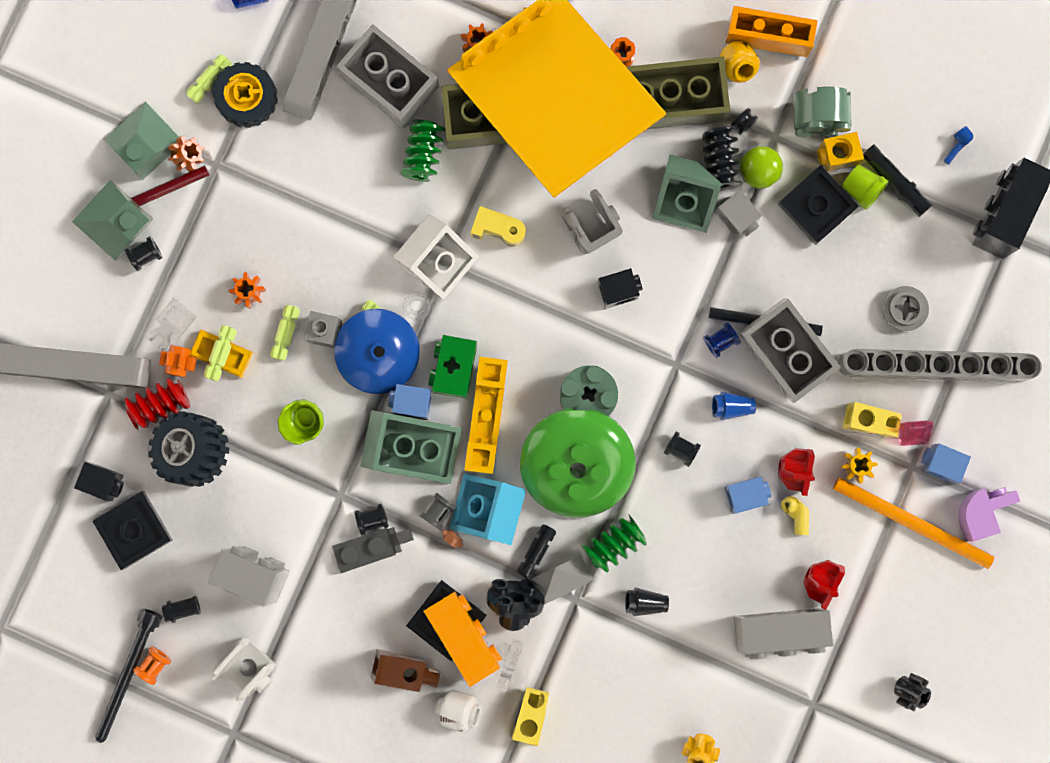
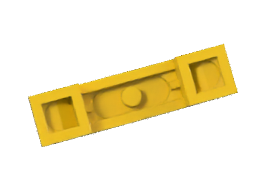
M479 356L465 471L493 474L508 360Z

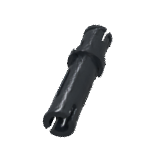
M875 144L864 152V160L880 177L883 176L889 181L888 184L898 194L896 197L899 200L903 199L918 217H921L933 206L916 188L917 184L914 181L910 182Z

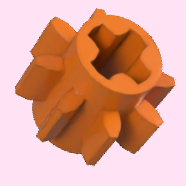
M481 23L480 27H473L470 24L468 34H461V40L468 42L462 46L463 52L468 51L477 44V42H473L475 38L481 41L493 33V30L486 32L484 23Z
M181 136L176 139L177 144L173 143L168 146V149L171 150V157L168 161H172L177 166V171L186 166L187 170L191 172L196 169L195 164L204 162V159L201 157L204 147L199 146L195 142V137L186 141L185 137Z
M244 272L243 278L239 280L236 278L232 279L236 284L234 289L229 290V293L238 296L234 301L235 304L240 305L244 301L246 307L251 309L253 302L262 303V300L259 298L260 293L265 292L266 288L257 285L261 280L258 276L251 280L248 273ZM247 285L253 288V291H249L248 296H245L242 291L246 290Z
M170 345L169 352L161 351L159 365L165 366V374L186 378L187 371L194 372L197 358L190 356L191 349Z

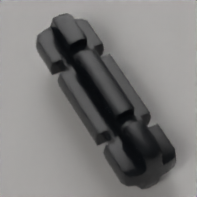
M541 525L537 532L538 538H534L524 556L525 562L521 561L517 569V573L527 579L533 577L536 571L534 569L535 565L539 566L549 547L547 543L549 541L552 542L556 535V531L548 525Z

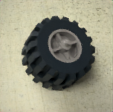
M179 411L178 414H169L168 419L163 418L159 422L160 427L154 428L152 432L154 438L149 439L148 445L152 446V449L148 451V457L153 458V461L150 463L152 469H157L156 474L160 478H165L164 481L200 487L204 486V483L214 481V475L219 476L222 473L220 468L222 465L226 466L228 461L224 459L225 454H229V447H225V443L229 441L226 435H222L224 429L222 426L217 425V421L195 413Z

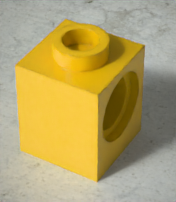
M857 132L826 138L819 145L820 149H817L818 161L820 165H824L827 172L857 166L864 159ZM832 148H841L845 153V158L835 157Z

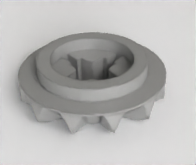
M901 286L892 290L887 295L883 303V317L886 318L891 327L900 331H913L922 326L929 314V304L924 294L918 289L910 286ZM907 299L908 307L917 312L908 313L903 320L902 311L894 307L902 306Z

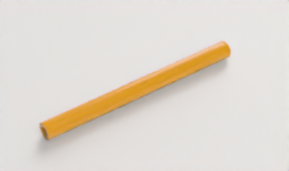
M841 477L837 478L833 486V490L986 569H989L995 557Z

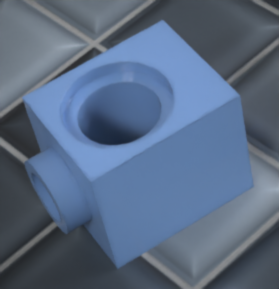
M396 384V390L390 391L388 407H392L394 415L428 420L432 391L431 389Z
M940 443L934 444L931 448L927 447L922 456L921 463L924 464L922 472L951 484H960L971 456Z
M762 477L725 486L732 514L769 505L768 498L772 497L767 481L763 482Z

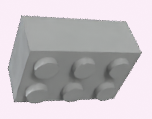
M373 24L336 66L341 78L402 128L410 122L440 87L438 77Z
M787 298L782 299L739 332L742 339L787 398L793 403L797 402L841 368Z
M232 546L231 549L221 550L207 583L261 606L277 603L290 571L284 568L285 563L272 557L259 558L257 557L258 551L246 546Z
M815 608L734 616L737 651L745 654V657H749V659L767 658V652H774V654L779 656L796 655V650L803 649V652H808V654L825 653V647L834 646L830 610Z

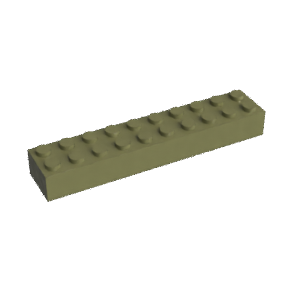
M724 56L627 66V69L666 112L663 118L648 129L727 121L731 111ZM458 84L441 86L448 150L507 144Z

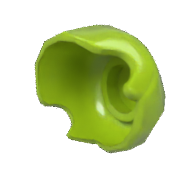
M757 146L747 151L742 157L740 171L742 172L741 175L744 182L752 188L765 189L781 179L784 164L778 152L770 147Z
M305 399L295 400L282 409L277 419L278 431L285 440L296 445L313 440L323 429V412L316 403Z

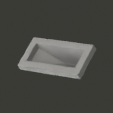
M580 554L530 580L537 583V589L542 592L545 604L594 579Z

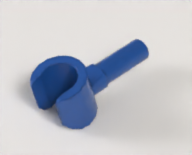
M967 126L954 135L959 143L953 147L944 159L946 164L949 165L959 151L972 141L974 136Z

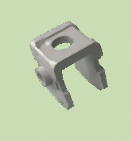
M597 189L590 191V197L611 232L590 243L569 206L562 208V218L568 229L573 231L576 236L574 238L575 244L584 254L597 250L619 237L623 232L618 223L620 217L613 205H607Z

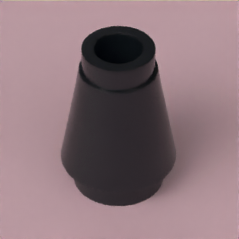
M636 587L634 590H627L625 597L626 613H632L633 616L668 612V595Z

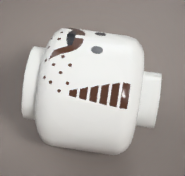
M451 690L445 697H440L435 708V713L439 714L440 724L459 732H466L470 727L474 728L481 712V706L477 705V699L474 696L456 690Z

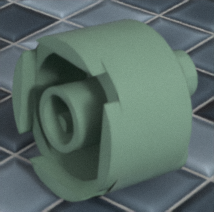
M823 86L817 87V92L808 94V88L794 93V129L797 137H809L812 134L821 133V138H831L838 136V132H848L851 130V92L847 93V89Z
M586 365L574 369L566 376L561 386L560 403L563 410L573 408V410L590 411L592 409L610 416L618 401V388L615 380L606 370L599 366ZM585 389L596 393L593 397L594 402L581 398L584 395Z

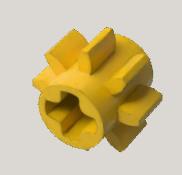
M858 447L854 449V456L849 453L843 455L847 461L840 468L846 469L848 473L845 478L846 480L856 477L857 483L861 484L864 481V475L868 478H874V474L870 471L878 463L871 461V451L861 454V449ZM862 460L861 467L864 470L855 471L856 464L854 461Z
M699 733L694 738L689 736L688 741L684 744L682 755L688 757L687 763H715L718 761L721 750L714 747L715 740L711 736Z

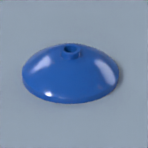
M369 309L352 316L339 330L334 345V358L342 377L354 388L370 394L388 393L391 390H396V384L404 385L414 374L420 355L419 341L412 326L402 316L385 309ZM377 346H381L384 350V354L381 357H376L373 353L374 348Z

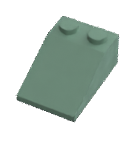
M371 410L360 467L451 484L462 428Z

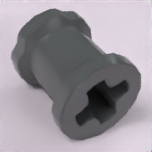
M436 493L434 495L435 500L426 513H421L420 517L441 531L443 528L442 523L451 510L455 511L457 507Z

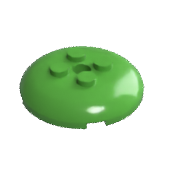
M573 408L564 409L542 419L526 437L520 458L522 480L533 499L542 507L555 514L572 518L594 516L617 504L630 488L636 468L633 444L626 431L611 417L592 409L590 411L573 410ZM575 463L585 465L584 470L571 469V466Z

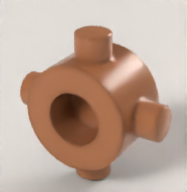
M450 529L442 531L443 539L455 549L463 547V539Z

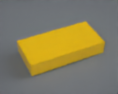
M200 329L190 356L210 364V361H208L215 341L219 340L220 337ZM230 342L232 346L224 367L221 366V370L242 378L253 352Z

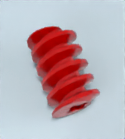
M167 378V388L165 389L159 383H156V393H153L149 388H145V398L138 392L135 393V403H132L127 397L124 398L127 414L137 430H139V425L142 428H148L149 420L154 424L159 423V415L167 419L170 410L178 414L180 405L185 409L191 407L187 393L179 380L175 384L170 378Z

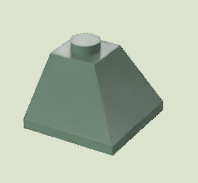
M145 101L105 138V141L144 180L171 155V150L168 149V146L173 143L177 144L176 139L179 136Z
M669 155L652 218L707 233L722 183L698 162Z
M110 180L72 222L116 260L150 224L153 218Z

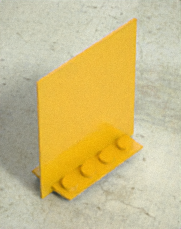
M537 0L529 7H524L522 12L463 53L461 60L448 68L447 72L545 189L555 198L663 118L666 112L568 0Z

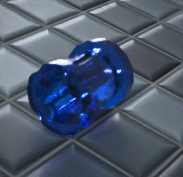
M728 322L723 325L724 328L716 333L703 337L707 348L715 358L720 357V353L730 346L741 344L736 331Z

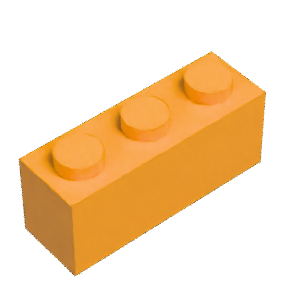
M733 6L725 43L730 44L734 41H744L755 49L808 58L814 46L818 20Z
M454 592L426 609L424 613L467 684L471 687L499 670L501 666L498 662L502 660V657L494 644L491 646L487 645L483 638L487 633L480 621L477 619L473 622L467 612L472 608L463 594L458 596Z

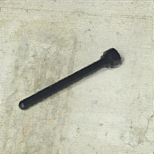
M141 608L137 618L139 621V631L95 735V739L99 743L105 742L134 674L133 670L139 662L150 632H154L155 628H159L163 616L155 611Z

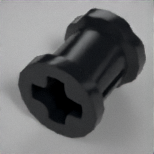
M151 236L146 238V242L133 249L129 247L125 249L127 257L136 271L142 270L143 265L155 259L161 260L163 258Z
M675 431L664 454H672L684 461L685 465L689 467L697 455L701 444H693L680 437V433Z
M382 503L378 504L376 508L363 512L359 510L354 511L361 536L366 535V531L389 527Z

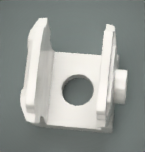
M246 637L241 638L232 646L233 648L214 666L210 676L213 681L220 674L224 673L243 691L238 695L237 702L242 701L247 696H251L255 690L260 693L271 681L268 675L277 667V664ZM245 659H252L257 665L256 672L251 676L245 675L241 671V664Z

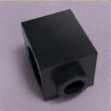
M631 268L600 277L597 282L606 309L638 300L640 296L639 291L643 290L639 275H633Z
M84 461L74 489L105 501H113L122 492L124 486L122 478L124 475Z

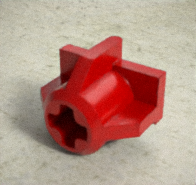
M794 448L783 455L779 461V479L788 490L800 491L802 496H808L810 481L815 480L812 471L815 459L813 449Z
M826 560L814 563L808 568L803 584L809 598L821 603L822 609H827L832 598L839 596L838 587L845 575V566Z

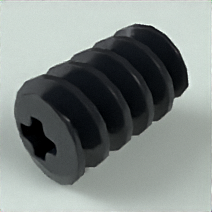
M732 126L717 127L702 134V140L707 142L703 145V151L708 153L704 157V162L709 164L705 169L722 183V189L734 188L743 184L741 181L734 180V177L742 174V172L733 169V166L740 163V159L732 158L733 154L739 152V148L731 147L732 143L738 141V137L730 136L729 134L737 130L736 127Z

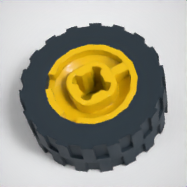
M237 62L232 66H227L222 73L218 74V79L213 85L214 91H212V95L215 99V106L229 123L232 122L237 127L245 126L246 128H251V126L261 125L263 121H267L270 118L271 113H274L275 104H277L278 100L276 97L277 89L269 74L262 70L259 65H253L250 62Z

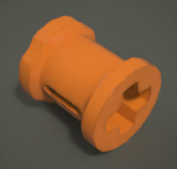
M626 37L617 38L610 49L626 67L631 66L634 61L635 45ZM618 50H623L626 57H621Z
M151 646L148 650V656L133 671L145 682L155 685L157 682L156 677L164 666L169 665L172 660L164 652Z

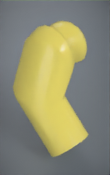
M787 496L781 501V509L794 519V535H809V509L798 498Z

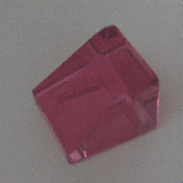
M933 421L901 423L898 434L899 444L901 446L927 444L933 429Z

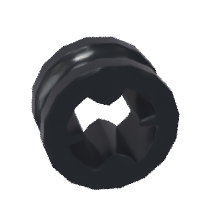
M750 108L743 111L730 125L738 128L739 135L745 133L758 120L756 115H751Z

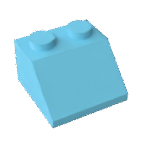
M464 473L455 505L457 508L453 513L449 529L512 545L526 489Z

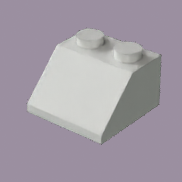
M429 214L393 258L410 274L444 300L479 256L447 224Z

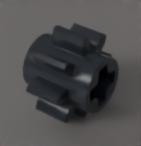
M910 673L909 677L902 676L894 687V693L899 697L896 703L913 712L916 710V707L919 709L924 708L931 698V690L926 687L929 681L913 673Z

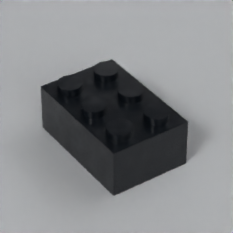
M1025 157L1016 164L1012 163L1007 171L1003 170L996 182V185L1000 187L996 195L992 194L984 208L988 212L984 220L980 219L972 233V235L976 236L972 245L1001 259L1020 249L1050 185V169Z

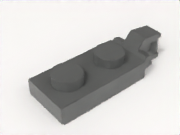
M392 527L334 545L332 548L340 573H344L395 556L396 553L402 552L401 544L413 541L414 538L411 529L396 533L395 528Z

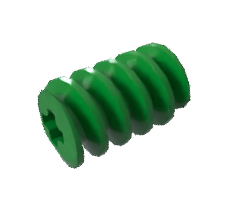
M415 119L412 121L415 124L409 128L413 135L407 138V142L411 146L405 149V153L409 157L403 159V164L407 168L401 170V175L415 181L430 182L428 177L438 173L431 169L430 166L438 165L440 162L432 156L442 152L441 149L434 145L444 141L443 138L437 136V133L445 132L446 129L432 121Z
M630 515V522L623 518L619 519L621 529L613 524L609 526L611 536L602 531L600 533L602 542L592 538V549L585 544L581 546L597 570L601 568L606 573L609 572L607 563L609 561L615 566L619 565L617 555L627 559V548L636 553L638 551L637 541L644 546L647 545L643 532Z

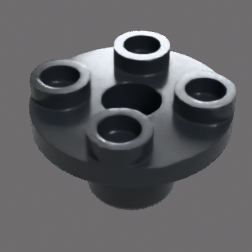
M495 579L488 589L486 598L489 608L499 616V624L509 631L523 629L525 625L529 624L531 618L538 616L543 611L545 604L544 595L537 589V583L530 579L521 581Z

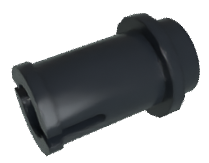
M197 596L173 603L167 601L166 605H162L165 622L171 621L172 624L176 623L177 619L201 614Z

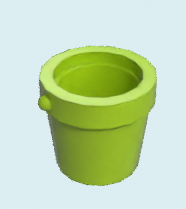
M858 164L845 179L841 187L859 203L860 207L868 210L884 191L889 181Z

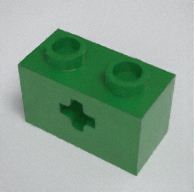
M443 335L442 342H436L434 358H438L436 369H431L428 386H433L432 392L434 394L467 400L478 345L477 341ZM455 360L460 368L454 369L453 374H449L448 368L445 365L451 364V361Z

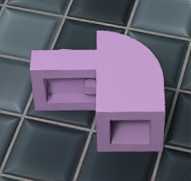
M1006 487L989 492L990 497H988L986 488L977 489L964 498L959 509V523L966 542H974L1001 533L993 510L1020 502L1017 490L1007 492Z

